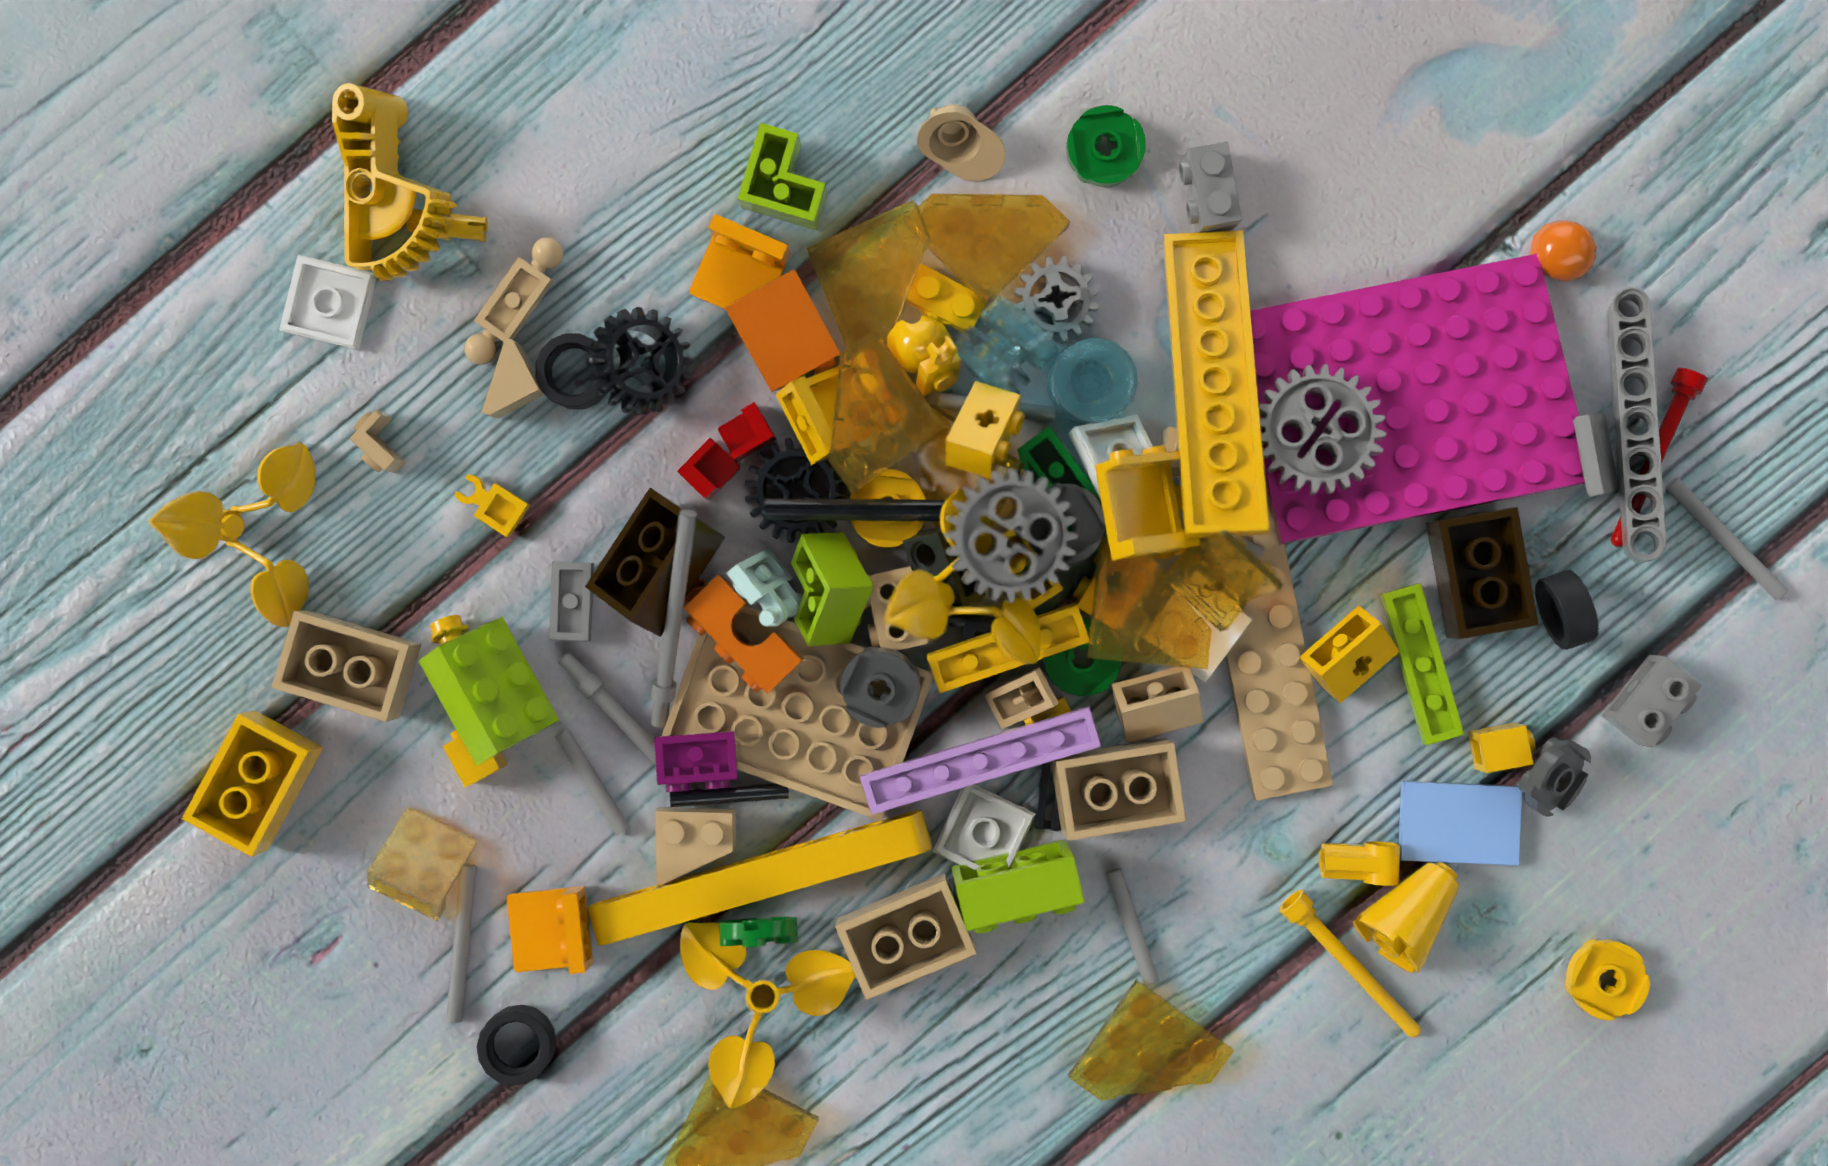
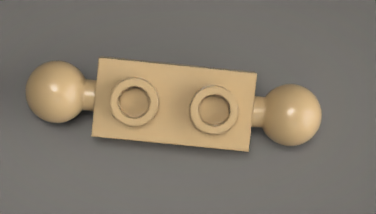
M550 237L537 240L532 248L533 261L530 264L520 257L517 258L474 319L477 324L485 329L482 333L470 336L465 342L464 352L469 361L477 365L489 363L496 354L495 341L499 338L504 342L505 337L513 340L554 282L543 273L546 269L558 266L563 259V248L557 240Z

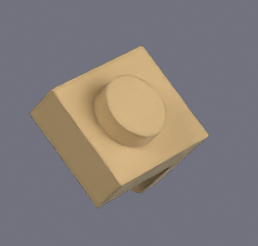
M379 410L364 414L354 426L356 432L349 439L364 452L361 459L377 472L383 469L384 471L396 473L406 461L377 436L392 419L387 413Z

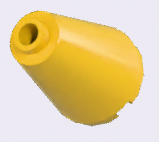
M1438 862L1436 865L1426 863L1361 912L1353 922L1355 930L1367 943L1373 939L1380 947L1378 953L1386 960L1408 973H1413L1414 971L1418 973L1428 958L1460 888L1456 881L1458 878L1457 874L1444 863Z

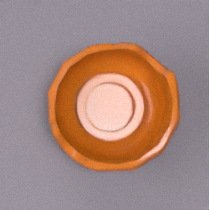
M1557 220L1544 224L1533 236L1530 255L1537 254L1545 276L1568 282L1581 278L1593 266L1596 259L1597 246L1591 232L1583 225L1573 221Z

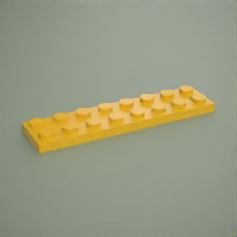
M1243 230L1164 234L1163 247L1178 450H1180L1179 464L1185 538L1267 535L1269 532Z

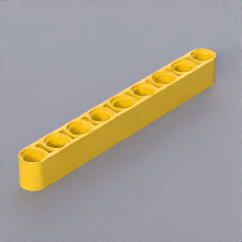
M917 810L884 819L882 822H873L674 879L663 885L657 884L593 903L587 906L597 944L605 945L917 856L932 850L933 846L923 811Z

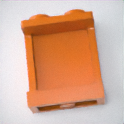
M795 269L725 306V310L771 392L778 388L781 390L791 381L800 378V376L811 370H814L817 375L837 364L834 358L841 353Z

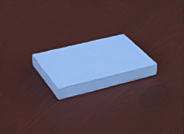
M1401 781L1398 843L1400 844V860L1519 866L1522 791L1519 789V786Z

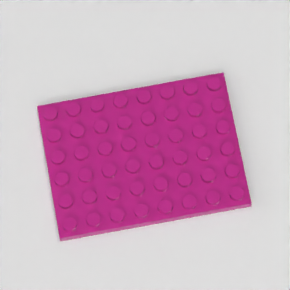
M1537 254L1250 311L1258 405L1269 404L1263 395L1267 389L1277 392L1274 383L1279 377L1289 384L1288 374L1291 370H1296L1302 378L1303 371L1307 365H1311L1315 375H1318L1321 367L1327 364L1330 376H1334L1340 368H1344L1343 380L1347 382L1354 376H1359L1356 385L1358 390L1368 386L1372 388L1365 397L1368 402L1373 400L1380 401V404L1372 411L1373 415L1385 416V420L1375 426V429L1386 432V436L1382 440L1374 441L1375 444L1383 448V451L1378 456L1368 455L1376 465L1371 470L1360 467L1365 477L1359 482L1349 476L1350 487L1346 490L1340 488L1337 482H1335V490L1331 495L1326 494L1323 485H1320L1315 495H1310L1308 484L1304 483L1295 492V480L1289 478L1286 482L1280 484L1279 480L1282 471L1277 469L1274 472L1268 473L1267 469L1273 461L1271 458L1263 459L1265 483L1279 545L1585 484L1573 422L1575 420L1574 417H1579L1542 266ZM1314 394L1305 395V403L1310 409L1315 411L1322 410L1323 404L1318 396ZM1338 401L1331 405L1326 415L1315 426L1313 433L1298 451V458H1304L1313 443L1323 434V429L1340 408ZM1347 417L1338 418V425L1343 432L1347 434L1355 433L1356 426L1351 419ZM1282 427L1281 433L1286 441L1290 443L1300 441L1299 432L1294 427ZM1317 449L1315 451V458L1321 465L1331 466L1333 464V457L1329 451L1325 449Z

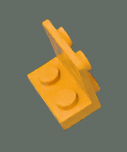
M714 213L708 227L713 236L691 284L689 293L696 298L725 310V306L782 276L791 255L789 246Z
M585 886L510 893L507 896L515 972L568 967L569 974L585 973L593 964Z

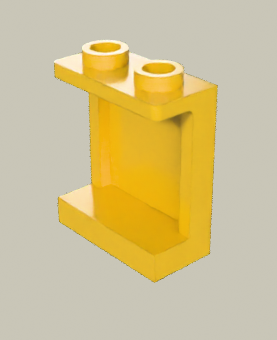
M867 351L858 354L846 363L806 379L803 376L795 379L775 394L811 465L883 434L902 421L895 399L890 396L881 378L879 367Z
M1161 445L1143 449L1142 455H1134L1133 449H1124L1109 453L1110 460L1095 465L1112 561L1177 552L1201 545L1200 538H1185V532L1182 530L1171 471V463L1180 459V450L1167 452L1166 446Z

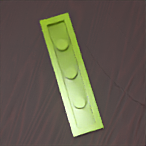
M1421 583L1379 594L1392 640L1400 651L1397 654V658L1422 744L1430 745L1465 735Z

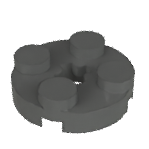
M1055 484L1049 486L1045 491L1053 487L1061 490L1055 500L1056 502L1068 501L1071 504L1063 514L1065 516L1073 515L1076 518L1072 528L1074 530L1073 533L1077 534L1078 538L1069 540L1066 543L1067 547L1075 551V555H1063L1061 560L1066 564L1080 562L1089 557L1098 548L1104 534L1105 519L1102 506L1091 492L1075 484ZM1039 517L1031 523L1030 533L1034 539L1041 537L1046 531V522L1042 517ZM1029 542L1032 549L1040 555L1041 549Z
M867 647L850 660L842 674L840 692L841 695L843 694V699L847 704L846 709L854 719L870 727L882 728L887 727L888 724H894L898 721L902 722L911 715L918 702L921 690L920 673L918 668L905 655L896 650L884 647ZM883 679L887 681V686L891 688V692H883L881 696H877L874 694L875 687L870 682Z
M1555 737L1549 739L1544 744L1541 756L1532 770L1525 772L1520 779L1519 789L1525 793L1527 805L1546 817L1553 816L1554 814L1550 811L1556 807L1564 810L1570 806L1586 783L1588 773L1582 771L1584 760L1591 763L1589 751L1570 739L1562 741Z

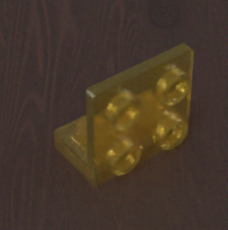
M1222 530L1211 537L1200 539V546L1186 549L1163 577L1167 583L1220 632L1228 630L1250 600L1277 592L1284 585L1276 576L1272 566L1265 561L1257 559L1246 548V543L1241 537L1227 530Z
M407 807L367 870L368 888L438 922L446 909V895L474 850L476 839L412 807Z

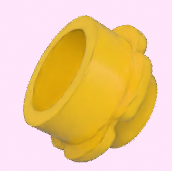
M460 615L440 618L430 625L432 631L431 641L444 644L466 633L469 627L468 625H463Z

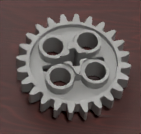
M1324 364L1318 375H1315L1311 365H1307L1303 371L1302 378L1293 369L1288 374L1289 384L1279 377L1274 383L1277 392L1267 389L1263 395L1269 404L1258 405L1259 414L1265 417L1260 419V429L1263 431L1261 441L1262 445L1266 447L1262 451L1263 459L1271 458L1273 461L1268 467L1267 472L1271 473L1280 469L1282 474L1279 483L1283 484L1289 478L1294 479L1295 492L1304 483L1308 484L1310 495H1315L1320 485H1323L1327 495H1331L1335 490V482H1337L1340 488L1346 490L1350 487L1349 476L1359 482L1365 477L1360 467L1371 470L1376 465L1368 455L1378 456L1383 451V448L1375 444L1374 441L1382 440L1386 436V432L1375 429V426L1385 420V416L1373 415L1372 412L1380 404V401L1373 400L1368 402L1365 397L1372 388L1368 386L1358 390L1356 385L1359 376H1354L1348 382L1343 380L1344 368H1340L1334 376H1330L1328 365ZM1314 394L1318 396L1323 404L1322 410L1315 411L1310 409L1305 403V395ZM1338 401L1340 408L1323 429V434L1313 443L1304 458H1298V451L1313 433L1315 426L1326 415L1331 405ZM1347 417L1351 419L1356 426L1355 433L1347 434L1343 432L1338 425V418ZM1282 427H1294L1299 432L1300 441L1297 443L1286 441L1281 433ZM1317 449H1325L1331 453L1333 457V464L1331 466H1323L1316 460L1315 451Z
M1008 469L1006 479L1003 480L1000 472L994 470L991 473L990 484L984 478L977 477L976 482L979 490L975 492L968 487H964L963 491L968 500L965 503L954 500L952 503L960 510L958 516L951 515L946 517V520L956 525L955 530L944 533V537L955 540V545L946 549V553L959 556V559L951 566L952 569L955 571L966 569L967 571L964 573L961 581L969 584L977 579L974 591L981 595L989 587V598L995 601L999 598L1002 591H1004L1005 599L1008 602L1014 601L1016 591H1019L1023 599L1030 600V588L1032 587L1039 593L1044 594L1045 587L1043 581L1047 579L1057 584L1059 581L1054 574L1055 569L1059 568L1066 571L1069 569L1066 563L1061 560L1063 555H1075V551L1067 547L1066 543L1069 540L1078 538V535L1067 531L1066 526L1073 524L1076 518L1063 515V512L1071 504L1068 501H1055L1061 492L1059 488L1053 487L1045 491L1048 479L1040 477L1032 484L1033 472L1025 471L1020 480H1018L1016 470ZM1008 496L1012 502V511L1007 517L999 518L996 514L995 506L1001 498ZM985 515L997 524L1014 530L1017 536L1039 547L1041 554L1035 555L1023 546L1008 541L1006 536L981 523L980 517ZM1042 517L1046 522V531L1041 537L1034 539L1030 533L1031 523L1035 519ZM988 532L992 538L991 547L987 552L978 554L974 547L975 539L979 534ZM1017 553H1023L1026 558L1024 569L1019 573L1012 574L1009 569L1010 559Z

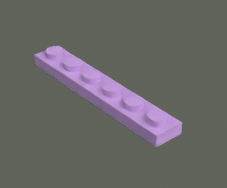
M1088 706L862 774L860 779L872 815L1101 747V743Z

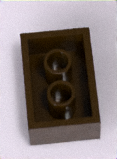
M649 488L585 587L630 622L661 637L664 633L680 511L685 509L654 489ZM697 517L685 599L726 538Z
M1518 507L1426 522L1446 638L1464 639L1539 625Z

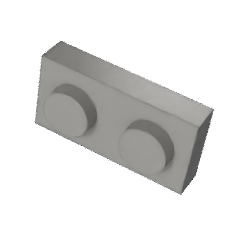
M552 561L549 640L591 641L593 593L585 586L594 573V563Z

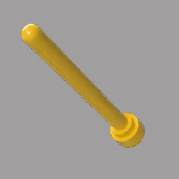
M1297 890L1285 899L1279 908V912L1290 923H1296L1298 926L1303 925L1407 1036L1411 1038L1418 1037L1421 1033L1419 1024L1316 917V910L1312 907L1313 901L1303 890Z

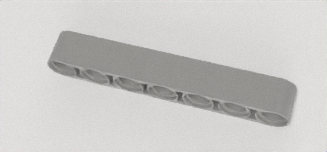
M1629 287L1617 293L1608 308V328L1622 544L1624 553L1629 559L1634 562L1645 563L1656 559L1665 550L1666 529L1651 304L1649 296L1643 290ZM1625 300L1634 302L1638 306L1639 315L1635 317L1622 315L1619 311V303ZM1626 339L1637 341L1642 349L1641 354L1635 357L1626 355L1622 351L1621 342ZM1627 378H1637L1643 383L1644 393L1639 396L1628 394L1624 389V380ZM1633 416L1643 419L1647 426L1646 433L1640 436L1630 433L1626 426L1627 419ZM1631 456H1642L1648 461L1649 471L1647 474L1637 475L1631 471L1629 467ZM1634 495H1645L1650 499L1652 508L1649 514L1642 515L1634 511L1631 505ZM1637 534H1647L1653 539L1655 545L1651 554H1641L1635 549L1634 539Z

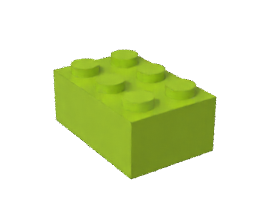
M503 617L439 645L419 660L422 669L476 766L529 739L559 721L556 712Z
M1065 839L1020 849L1016 852L1010 867H1008L1006 861L1009 852L972 861L979 865L976 870L966 865L958 864L951 866L966 931L975 930V933H986L997 929L999 923L1012 920L1015 924L1028 923L1037 919V914L1053 911V914H1065L1074 911L1076 905L1085 903L1075 859Z

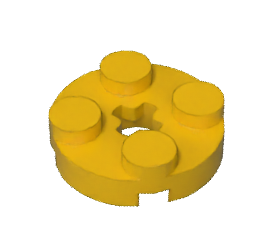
M880 469L870 473L854 487L850 495V499H885V497H890L893 499L926 500L918 483L906 473L894 469ZM851 521L856 532L868 543L878 547L892 548L902 545V541L916 535L922 528L924 521Z
M1590 939L1572 956L1567 967L1565 989L1571 995L1575 1004L1583 1011L1595 1018L1609 1021L1617 1020L1615 1019L1616 1017H1621L1625 1014L1631 1015L1643 1005L1649 993L1650 979L1649 975L1646 974L1641 955L1633 948L1616 940ZM1608 970H1613L1612 977L1616 979L1615 985H1606L1604 989H1601V981L1599 980L1601 974L1606 973Z

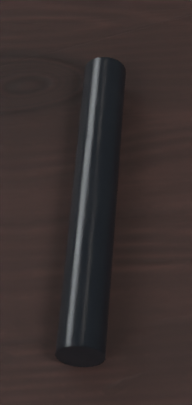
M779 784L669 792L670 807L788 799L789 790L787 787Z

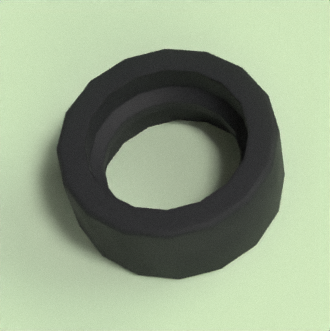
M564 333L552 338L540 350L535 362V378L541 392L550 401L570 410H584L598 404L608 394V392L602 395L596 393L597 388L602 385L600 379L596 380L588 391L579 395H569L562 392L555 385L552 378V366L555 359L562 352L569 349H581L588 352L591 356H596V353L587 348L588 343L595 341L594 339L580 333Z
M1565 570L1537 581L1535 585L1537 607L1542 622L1554 643L1561 649L1568 650L1594 641L1599 634L1597 612L1593 600L1580 577L1572 570Z
M526 1005L508 1006L496 1013L480 1031L476 1046L478 1061L485 1073L499 1083L511 1086L527 1084L537 1078L552 1060L557 1042L553 1025L548 1017L538 1009ZM508 1023H524L532 1028L539 1038L540 1048L538 1056L525 1067L516 1068L508 1066L500 1060L495 1052V1036L500 1028Z

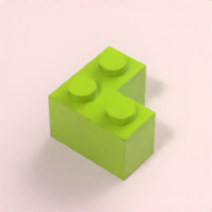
M760 122L737 198L741 208L817 231L828 194L826 184L793 174L801 148L798 133Z
M844 532L801 534L791 565L805 591L794 620L807 646L849 644L856 628L860 624L861 615L866 603L872 595V580L866 574L855 549L852 548Z

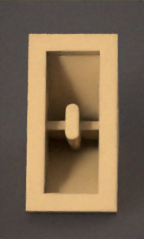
M506 337L482 410L483 414L497 419L544 395L535 378V370L522 345Z
M1037 666L984 694L1001 729L1059 704L1041 669Z

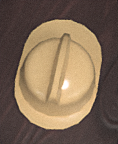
M946 105L941 108L934 107L930 111L929 119L922 124L918 131L917 144L921 153L964 180L981 181L989 179L1000 171L1005 162L1006 150L1002 140L991 129L980 123L975 115L964 106Z

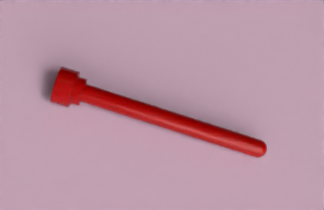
M1679 367L1672 378L1671 385H1673L1671 392L1674 396L1659 428L1661 464L1689 401L1695 400L1697 394H1702L1708 381L1705 375L1694 370ZM1646 459L1639 475H1645L1649 471V463ZM1638 494L1632 498V508L1638 514L1647 498L1645 495ZM1621 516L1611 536V543L1615 547H1623Z

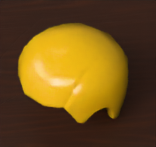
M922 315L920 320L914 324L907 323L904 320L897 322L888 334L886 347L902 369L910 373H918L919 363L930 358L927 352L928 345L933 342L936 348H939L944 344L945 336L950 338L951 336L943 323L935 322Z

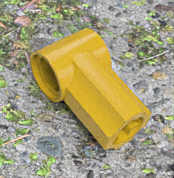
M1381 841L1364 842V845L1322 843L1321 850L1319 851V867L1322 878L1363 880L1367 884L1382 886L1399 885L1400 844Z

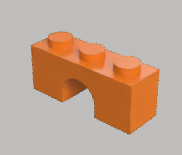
M718 574L684 607L690 614L686 621L701 636L707 632L717 642L713 647L714 650L728 664L735 661L745 671L741 677L756 693L763 689L766 694H769L804 658L777 631L773 632L763 643L758 645H751L742 641L736 633L735 621L738 614L749 602L736 592L733 585L723 575Z

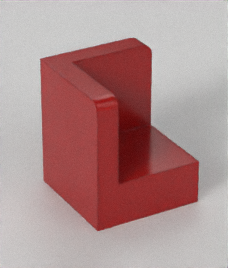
M755 402L742 408V414L718 428V432L735 462L744 459L777 439Z
M709 438L677 472L704 499L710 501L740 470V465L718 443Z

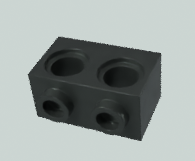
M941 526L924 530L902 541L912 571L923 570L933 577L940 574L959 557L958 555L953 556L946 553L945 550L951 547V545L945 539ZM966 569L953 571L943 580V583H947L954 592L953 607H966L986 596L985 591L981 595L974 591L977 579L969 584L961 581L964 573L967 571Z

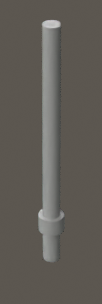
M692 510L680 511L658 677L653 680L651 698L654 700L651 724L657 728L665 727L670 702L675 699L676 682L673 680L697 515Z
M570 652L567 653L558 663L579 684L577 689L587 699L591 697L656 765L654 740L603 687L605 683L595 672L590 674ZM694 782L689 783L690 790L700 789ZM715 804L695 806L696 808L719 809Z

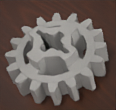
M1051 256L1046 257L1044 268H1041L1036 262L1032 263L1030 268L1033 275L1029 276L1022 273L1019 278L1022 284L1025 285V288H1015L1014 291L1016 297L1022 298L1021 302L1014 305V311L1025 313L1019 324L1024 326L1031 323L1033 325L1032 337H1035L1040 331L1044 332L1046 343L1051 341L1053 334H1058L1061 343L1066 342L1067 332L1069 331L1076 337H1079L1082 334L1079 324L1082 323L1090 326L1093 319L1087 312H1095L1099 307V304L1090 301V298L1099 293L1098 288H1089L1087 285L1093 278L1092 273L1081 276L1079 272L1082 264L1078 262L1073 268L1067 266L1068 261L1065 256L1062 257L1059 265H1054ZM1060 275L1071 279L1077 286H1069L1061 280ZM1044 277L1045 288L1043 291L1030 297L1033 286ZM1052 291H1056L1058 297H1065L1060 308H1056L1053 302L1047 303L1046 301L1050 298ZM1082 303L1077 317L1068 322V310L1070 307ZM1043 313L1051 319L1052 325L1043 322L1035 314Z

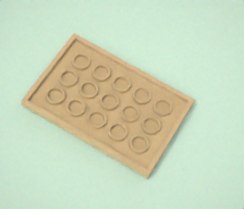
M747 605L738 614L735 621L736 633L742 641L751 645H758L763 643L773 632L777 631L804 658L769 694H766L763 689L756 693L742 679L741 676L745 671L735 661L728 664L719 656L713 648L717 642L707 632L703 636L698 633L662 736L734 731L737 770L882 822L885 811L871 815L860 776L904 761L934 677L932 672L916 666L920 673V696L914 711L907 719L902 722L898 721L894 724H888L887 727L875 728L860 723L850 715L846 709L847 704L843 699V694L841 695L840 681L847 664L854 656L860 654L865 647L851 642L849 644L807 646L796 622L786 619L785 622L778 626H764L759 621V615L762 610ZM883 679L870 682L875 687L874 694L877 696H881L883 692H891V688L887 686V681Z

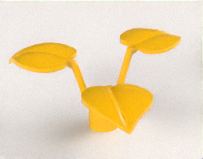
M302 442L278 447L263 458L258 468V486L262 493L270 496L265 501L243 506L234 505L230 510L223 509L221 500L214 494L195 491L180 496L166 504L149 519V523L163 536L169 546L184 558H204L212 553L217 547L219 540L226 542L227 546L234 547L261 563L267 571L256 574L251 581L250 591L253 604L258 612L271 624L279 627H288L294 611H301L308 596L309 580L306 571L300 564L292 560H281L274 566L269 559L242 544L237 538L242 535L245 527L244 521L241 518L242 513L268 508L275 503L285 512H294L307 503L313 493L316 480L313 458L306 445Z
M956 489L942 507L940 525L943 534L955 530L956 525L946 520V517L959 515L960 510L952 502L956 500L965 503L968 500L963 489ZM985 515L981 516V523L992 529L990 519ZM983 532L975 539L974 547L978 554L987 552L992 544L990 534ZM945 537L951 546L955 545V540ZM956 560L934 577L923 570L910 572L902 579L892 596L885 617V623L900 627L922 639H934L944 632L948 616L991 614L996 617L991 627L992 635L1000 649L1019 662L1025 664L1038 662L1041 649L1040 625L1034 610L1024 600L1016 597L1013 602L1004 600L1001 609L995 606H952L955 599L954 592L947 583H943V580L955 571L951 566Z
M718 922L686 923L683 926L680 938V955L689 978L696 985L704 989L717 990L725 983L729 976L747 990L745 1002L747 1007L754 1012L745 1040L735 1035L727 1036L713 1047L709 1056V1074L725 1104L729 1108H736L748 1103L765 1088L772 1077L775 1067L773 1049L765 1042H752L761 1015L772 1011L777 1006L780 995L793 992L795 1006L805 1014L822 1016L832 1012L843 1001L856 977L848 960L828 951L807 950L795 955L786 965L785 973L791 985L777 988L772 982L767 980H759L752 984L749 980L733 971L743 964L746 957V947H742V945L720 946Z

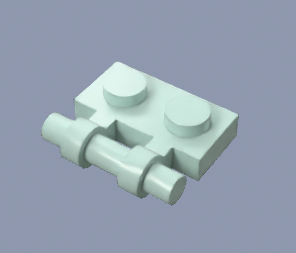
M770 548L738 563L727 572V575L733 581L734 589L741 597L747 599L751 605L758 601L762 606L763 610L759 615V621L762 625L778 626L785 622L787 618L797 613L802 595L796 593L788 582L793 577Z

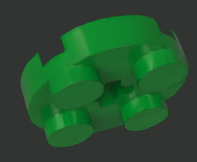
M1112 105L1096 106L1085 111L1074 123L1066 142L1067 159L1077 177L1084 183H1090L1099 187L1116 186L1132 177L1136 173L1146 150V139L1141 124L1135 118L1133 120L1130 115L1124 113L1123 109ZM1101 137H1107L1109 143H1116L1117 148L1111 150L1110 156H1103L1102 152L1096 151L1095 145L1100 144Z
M1082 618L1090 642L1077 647L1081 650H1085L1087 647L1091 649L1092 653L1089 656V660L1092 663L1088 667L1082 664L1074 666L1072 660L1075 658L1073 653L1075 648L1045 657L1043 661L1047 676L1060 690L1072 695L1090 696L1103 692L1116 680L1120 670L1121 646L1116 635L1106 625L1098 621Z
M797 917L724 920L719 922L720 946L742 945V947L766 946V942L774 941L776 944L798 942Z

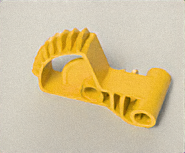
M346 83L336 89L332 100V123L344 163L345 262L348 266L355 267L356 269L372 270L375 277L380 281L394 280V277L402 278L407 276V271L414 272L419 270V262L426 263L431 261L429 251L436 252L441 249L436 239L449 237L443 229V225L455 222L448 216L449 209H454L458 205L451 201L449 193L399 174L398 161L400 155H398V146H400L401 140L398 139V129L405 124L408 118V107L404 99L398 95ZM371 183H372V186H373V187H372V192H371V194H370V185H371ZM417 192L424 194L426 201L422 217L408 241L393 254L372 262L371 240L383 239L396 233L409 219L415 205Z

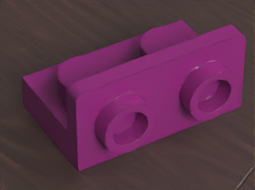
M734 731L654 737L657 785H665L666 792L690 790L689 783L705 782L706 789L728 788L729 780L737 779Z

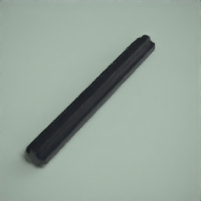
M766 498L762 503V516L765 520L940 521L941 510L946 500Z

